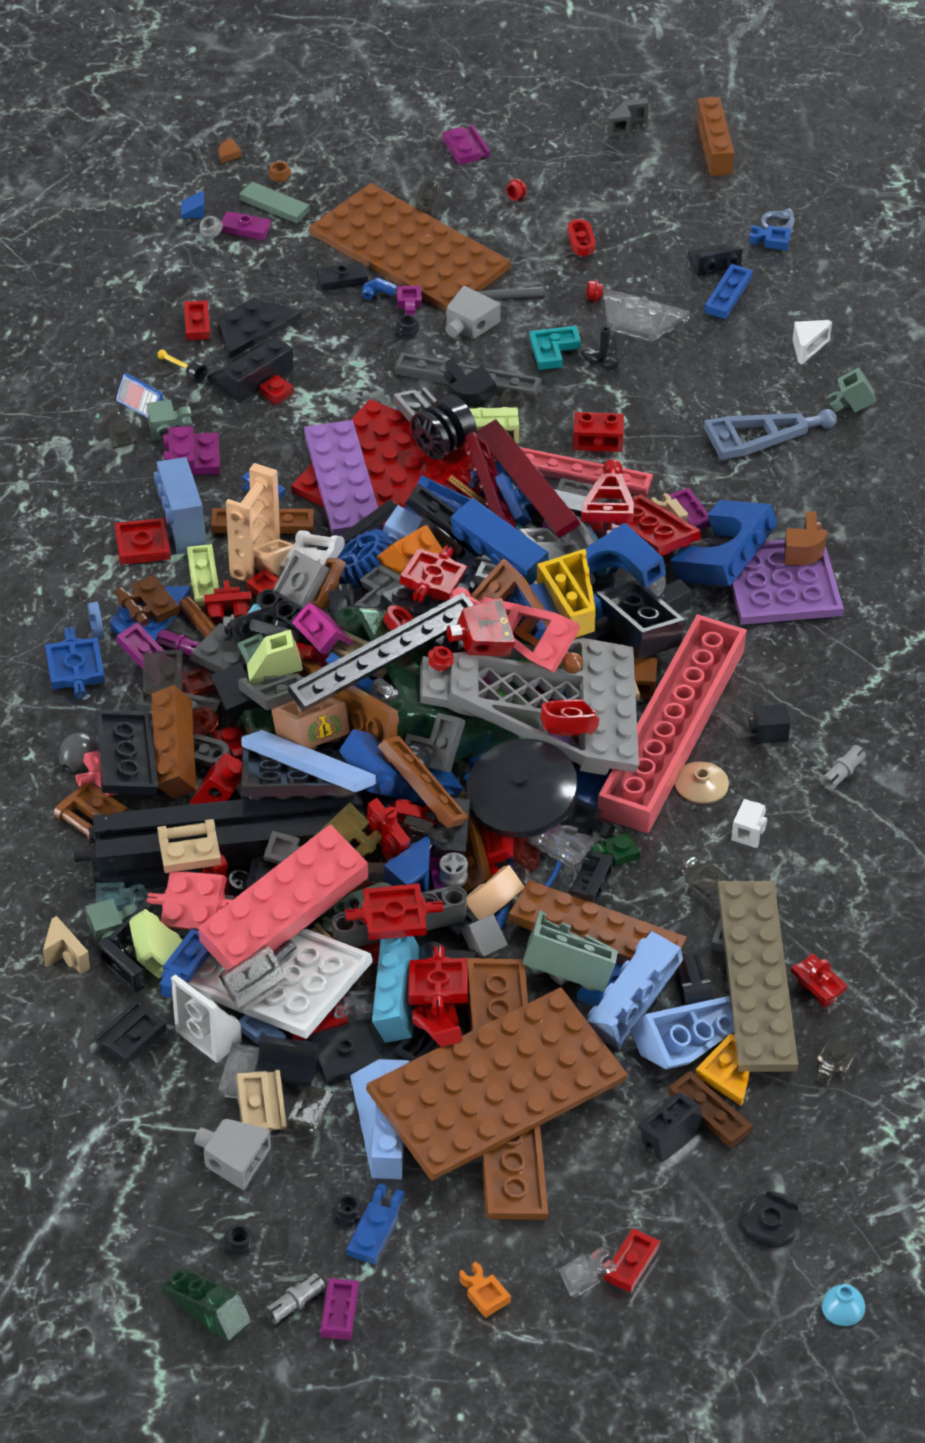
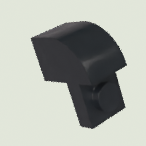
M453 358L445 362L446 373H444V376L450 385L451 395L460 398L467 406L480 405L497 395L496 383L483 366L465 375Z

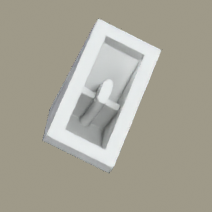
M819 320L794 323L793 344L798 363H805L830 340L831 321Z

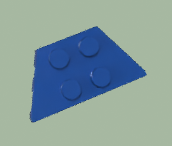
M189 586L164 587L177 602L179 608V601L186 596H190ZM122 606L110 621V630L116 635H119L135 624L129 615L128 609ZM177 615L159 623L152 617L148 618L150 623L142 628L156 641L158 632L167 630Z

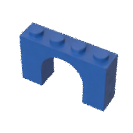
M719 500L708 513L713 533L717 536L735 538L715 547H681L671 560L677 580L730 586L778 525L771 504Z
M626 523L611 530L607 535L586 548L589 576L602 568H621L631 574L646 588L666 575L663 557ZM593 593L596 622L603 617L600 599Z
M353 729L339 751L349 765L376 775V784L365 788L367 792L427 805L395 766L385 759L383 752L378 748L380 742L375 735ZM428 769L452 798L459 797L464 788L451 771L446 773Z

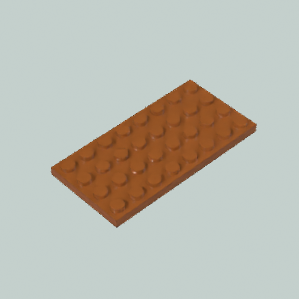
M372 183L309 226L310 235L352 259L363 262V265L399 286H421V298L445 312L447 306L463 286L474 291H481L511 268V261Z
M560 987L463 1035L460 1043L441 1046L367 1083L366 1091L429 1179L433 1181L625 1082L628 1074Z

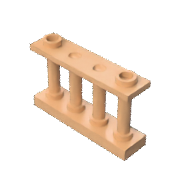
M256 463L249 469L250 490L241 503L230 499L226 501L230 577L245 582L255 576L254 546L274 539H280L277 470Z

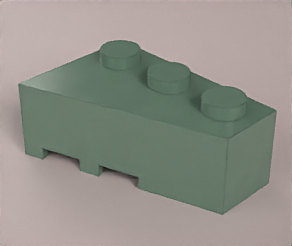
M539 910L522 964L527 965L533 971H544L555 975L562 981H572L581 984L590 991L598 990L605 992L616 964L618 951L587 934L584 939L569 931L571 926L565 923H561L558 926L547 920V914Z

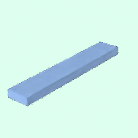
M260 730L242 737V746L244 748L353 792H358L376 784V775L269 732Z

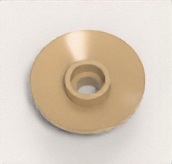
M692 762L684 765L674 786L677 793L686 801L705 805L722 799L728 791L729 781L725 772L718 766L708 762Z

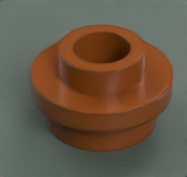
M277 161L271 164L268 175L276 182H283L290 178L291 169L287 163Z

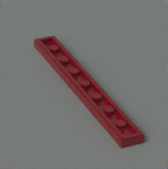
M497 419L477 430V435L488 443L492 456L558 538L581 525L575 514Z

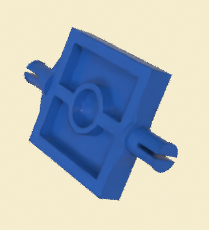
M68 627L64 629L65 640L45 645L52 690L74 687L75 697L80 699L79 691H81L82 698L86 696L84 685L105 682L98 637L89 639L76 638L75 629L70 627L69 634Z

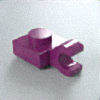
M397 286L398 308H405V314L415 316V308H422L421 286Z

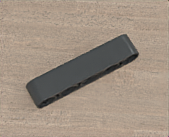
M448 886L421 893L425 902L442 900L444 908L443 913L427 914L425 919L426 931L456 924L466 918L467 893L463 888ZM345 911L333 917L332 938L355 948L381 941V939L369 940L367 926L363 920L346 922Z

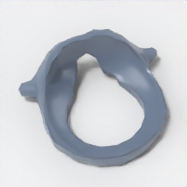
M791 209L769 211L762 216L761 224L767 230L768 225L766 221L768 219L790 218L786 225L781 227L791 228L792 230L795 221L794 213Z

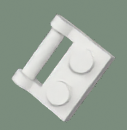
M300 530L296 534L295 544L283 560L281 567L283 570L285 569L294 550L324 565L327 558H337L344 548V538L336 535L332 537L312 535L308 531ZM310 544L329 548L327 549V551L310 549L307 547Z

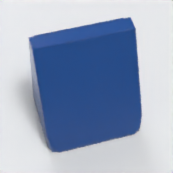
M204 191L182 200L181 218H204Z

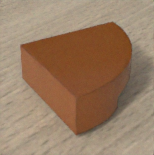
M232 138L224 141L219 147V160L221 163L242 157L241 149Z

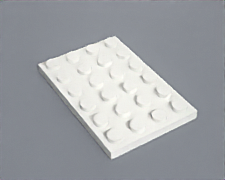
M304 928L290 939L297 948L236 1001H233L228 996V992L260 964L236 981L211 954L190 983L187 984L207 999L307 1039L373 961L371 953Z

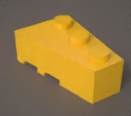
M586 548L537 564V584H545L561 616L581 626L576 637L595 631V604L592 585L590 584Z

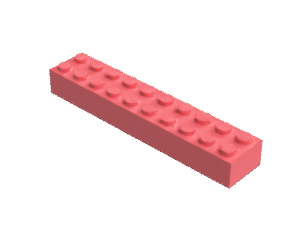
M698 614L696 615L637 724L638 769L636 773L612 769L598 795V809L602 810L599 818L647 834L650 832L744 653L745 629Z

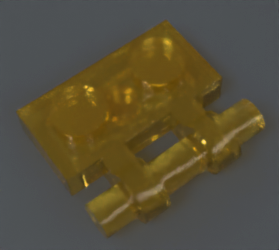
M351 803L344 807L318 832L320 833L331 824L348 843L354 838L360 843L355 850L362 857L366 853L371 854L376 849L375 845L382 839V836L376 830L368 837L365 835L363 830L369 825V822Z

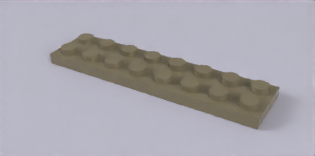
M718 881L717 891L738 1072L797 1071L798 1058L774 881Z

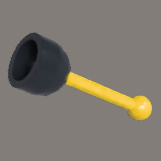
M160 350L157 353L159 359H167L185 368L187 376L197 383L202 382L207 375V366L200 362H191L188 365L167 355L165 350Z

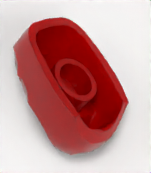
M584 700L548 701L541 706L540 720L543 728L550 734L567 737L585 733L592 735L599 727L600 718Z

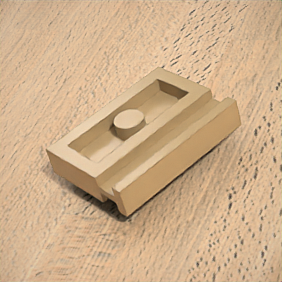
M280 1070L268 1073L267 1071L237 1073L236 1083L241 1122L266 1128L270 1132L272 1130H286Z

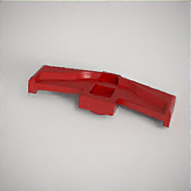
M432 1004L415 1005L411 1011L414 1025L426 1030L440 1046L456 1044L462 1041L460 1027L455 1025L459 1022L454 1004H444V1013L440 1016L439 1008H437V1016L432 1013Z

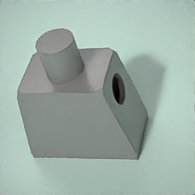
M463 286L447 306V326L445 327L447 334L451 337H456L459 333L469 338L478 337L500 322L501 303Z
M230 1119L222 1120L215 1132L201 1127L194 1140L196 1145L204 1147L205 1166L242 1190L245 1189L271 1148L270 1130Z

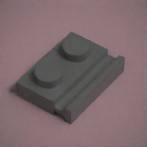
M425 387L421 388V391L418 392L414 389L393 394L394 405L409 422L414 414L437 401Z

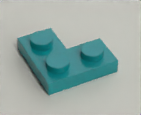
M577 326L529 331V340L539 370L562 367L563 359L560 351L581 349V339Z

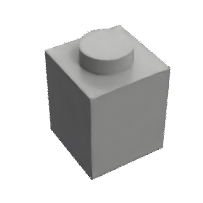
M494 914L460 929L469 949L476 950L475 958L493 959L501 955L499 949L508 945Z

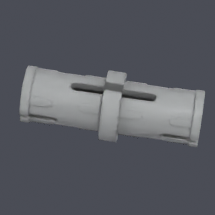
M853 745L821 777L822 785L829 780L830 782L825 788L831 791L834 790L844 778L850 777L854 773V768L866 758L865 751L858 756L857 754L862 748L858 745Z
M314 1273L297 1287L288 1288L285 1295L269 1306H266L264 1309L269 1319L274 1317L271 1322L277 1324L296 1309L298 1311L305 1308L306 1302L319 1293L324 1292L326 1286L322 1279L317 1281L319 1275Z

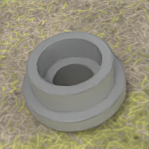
M214 216L205 217L200 222V233L205 238L215 237L222 230L221 221Z

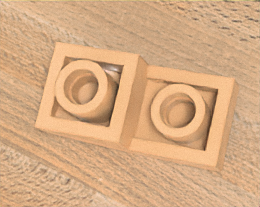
M510 865L504 866L484 884H480L467 896V908L479 920L494 914L524 889V885Z

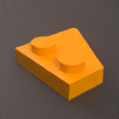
M732 1033L696 1068L695 1076L741 1106L744 1102L750 1071L738 1072L735 1037Z

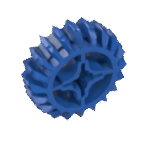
M374 529L371 532L366 531L362 535L358 534L356 538L350 539V542L344 544L343 550L337 557V559L346 562L338 580L339 584L353 583V588H362L363 585L360 579L367 573L372 572L373 568L381 565L377 556L395 543L392 538L383 530Z

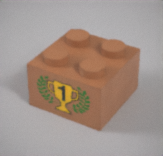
M332 697L304 712L295 700L271 708L276 736L311 750L317 749L318 745L325 742H337L341 739V736L350 733L345 702Z

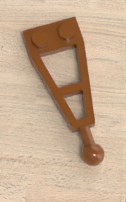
M504 558L471 594L472 598L480 602L484 597L492 599L502 598L504 601L518 585L532 608L545 610L526 579ZM526 617L519 626H516L513 633L537 646L540 640L529 634V632L540 620ZM542 621L547 629L550 622ZM567 651L562 659V667L567 673L576 674L583 667V659L578 653H569Z

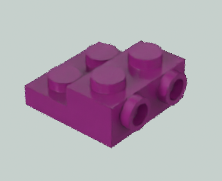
M193 426L168 427V434H164V449H169V451H164V460L186 457L192 475L220 474L218 433L194 434Z

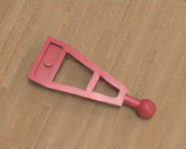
M463 587L455 588L450 594L451 599L464 592L473 605L495 600L484 597L480 602L472 598L469 591ZM503 601L505 610L509 613L508 619L512 632L522 616L550 622L533 652L516 639L513 648L533 664L555 673L581 626L554 612Z

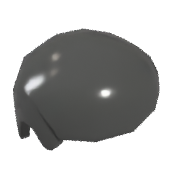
M81 732L69 735L63 740L59 748L58 758L60 765H67L72 772L77 770L88 771L83 762L84 753L96 751L97 741L90 735Z

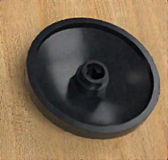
M515 739L491 748L477 760L468 776L466 791L467 798L470 800V809L482 826L501 836L526 838L551 830L568 816L576 802L578 781L571 760L562 750L548 742L537 739Z

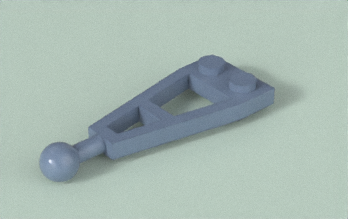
M824 409L818 416L804 418L802 413L726 416L705 420L704 430L720 459L724 460L745 456L807 434L808 427L820 425L825 429L832 428L837 422V416L830 409ZM794 425L780 431L776 427ZM764 427L768 435L742 443L734 428Z

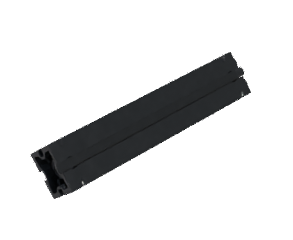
M361 790L345 798H335L330 795L320 796L315 799H309L304 796L279 799L276 796H271L258 800L240 799L117 812L110 815H93L94 826L88 827L90 844L96 843V845H90V850L74 851L75 862L92 861V865L98 864V866H92L94 883L100 882L101 894L112 893L114 890L121 892L167 887L170 872H164L157 827L166 826V828L201 824L209 819H214L219 852L224 856L228 864L226 877L237 869L244 870L249 874L252 857L264 856L272 831L300 838L299 846L302 847L330 824L368 863L367 824L365 812H363ZM207 834L169 839L168 843L206 838ZM203 868L182 870L180 872L203 873Z

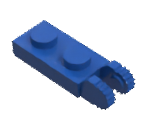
M383 1184L378 1185L372 1202H369L346 1249L347 1256L374 1265L377 1263L398 1218V1211L404 1199V1191L396 1190L388 1208L381 1205L387 1193V1186Z

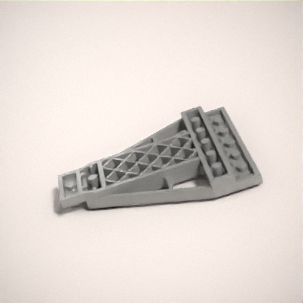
M585 638L574 639L568 652L575 651L583 659V667L576 674H569L560 668H557L555 673H552L536 664L509 660L524 657L515 648L512 649L510 656L468 655L466 652L453 653L454 663L446 671L433 669L429 665V658L422 657L420 663V703L446 707L459 714L481 717L525 739H537L548 742L562 750L570 760L580 764V771L607 775L609 768L636 773L639 766L633 647ZM533 644L524 645L532 652L536 648ZM487 677L493 684L489 686L482 679ZM513 681L519 689L514 690L508 683ZM537 686H539V687L542 688L546 693H544V694L541 695V694H540L537 690H535L534 688L537 687ZM500 689L507 696L502 698L495 691ZM564 690L571 696L570 699L584 700L600 718L599 727L594 734L585 733L579 735V749L548 735L540 720L541 708H536L538 705L541 707L550 698H553L555 701L567 700L560 693ZM526 693L532 701L528 703L521 695Z

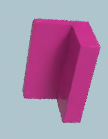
M310 602L292 621L317 650L324 655L328 653L339 639L349 646L354 643L327 613Z

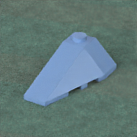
M730 996L645 1014L630 1029L641 1056L664 1069L687 1065L693 1062L730 1033L734 1032Z

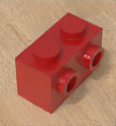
M574 412L573 450L622 452L624 414Z

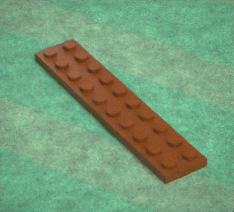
M467 958L471 1032L528 1004L525 965L522 964L523 959ZM539 1125L481 1155L486 1219L547 1220L548 1204Z

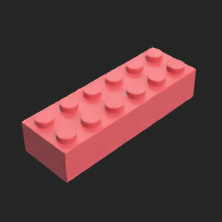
M330 824L198 927L199 940L227 972L238 981L368 878V863Z

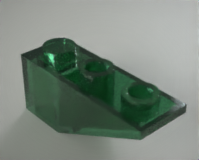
M184 1267L174 1272L161 1285V1289L204 1327L227 1340H230L251 1322L238 1292Z

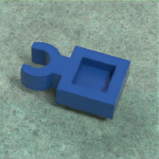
M751 226L749 243H765L766 248L788 250L791 228L768 226L766 230L760 226Z

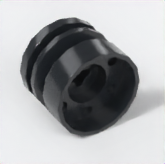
M451 394L443 396L433 402L431 406L417 412L410 420V428L417 445L427 456L435 460L443 459L448 454L454 452L456 448L467 444L465 437L471 432L477 434L476 422L470 409L460 398Z

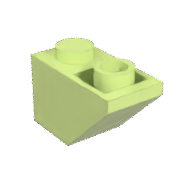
M291 630L267 636L263 639L247 664L250 684L264 682L263 676H282L303 670L300 652Z
M144 909L129 921L137 961L157 978H160L164 971L163 965L183 940L176 932L166 927L155 914Z

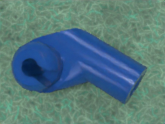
M375 278L363 285L361 294L365 299H372L374 295L380 292L393 297L397 285L381 278Z

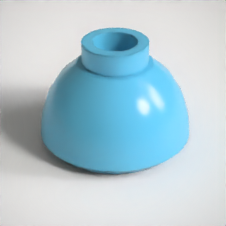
M836 1285L825 1294L822 1301V1311L825 1317L832 1323L840 1326H850L859 1322L864 1316L865 1301L861 1293L851 1285Z

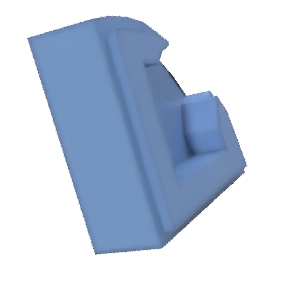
M98 602L89 603V622L93 637L102 639L104 638V631Z

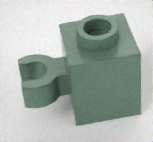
M859 367L838 378L841 391L828 395V399L831 402L830 405L835 412L841 410L847 403L850 404L854 412H857L876 402L872 386Z
M171 400L146 403L152 441L164 439V434H168V427H176V425L189 427L192 425L191 417H186L191 416L190 407L185 406L177 411H173Z
M113 899L86 906L87 923L97 949H99L98 944L100 940L105 937L109 938L137 910L135 904L128 905L121 911L117 910Z

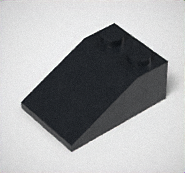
M638 581L596 592V596L601 601L602 609L624 646L633 647V654L638 659L681 645L685 619L650 589L644 588Z

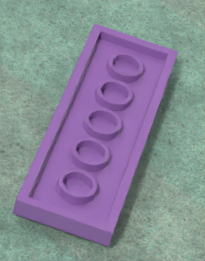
M353 420L304 427L306 443L332 536H340L378 508ZM382 524L379 525V526H378L377 528H375V529L381 530V529H382Z

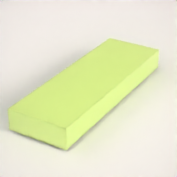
M212 544L187 547L194 602L199 607L205 606L204 595L214 594V588H219Z

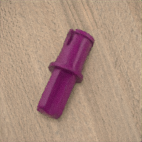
M167 630L158 632L156 640L158 644L175 650L179 655L186 654L189 656L200 644L189 639L185 634L180 636Z

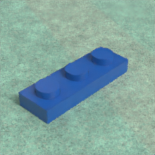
M731 264L706 302L704 313L727 319L751 281L753 270Z

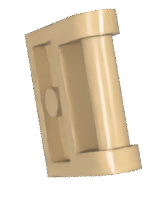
M214 819L205 820V823L173 828H166V826L157 827L165 873L221 865ZM207 834L206 838L168 843L169 839Z

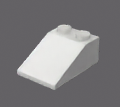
M177 975L171 977L175 1030L218 1063L242 1042L241 1025L234 1016L225 1013L213 1000L207 999Z

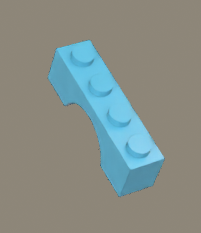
M413 936L381 939L372 1022L385 1043L412 1038L414 1023L411 1014L412 1007L409 1005L408 975L410 960H419L420 947Z

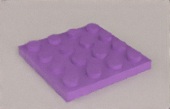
M785 539L765 541L730 585L741 625L843 616L844 608L826 546L823 556L815 563L809 565H784Z

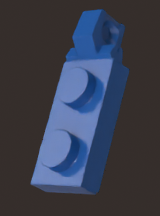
M191 929L163 965L164 971L161 975L162 981L160 982L161 995L171 999L173 997L171 977L177 975L186 983H190L211 955L201 944L198 930Z

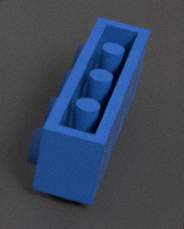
M474 498L470 499L451 516L452 532L457 539L466 541L478 554H484L494 565H498L504 558L526 579L529 585L537 580V564L549 560L547 550Z

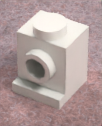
M746 799L743 800L733 821L731 840L758 848L760 833L763 834L767 824V818L764 817L766 812L765 805Z

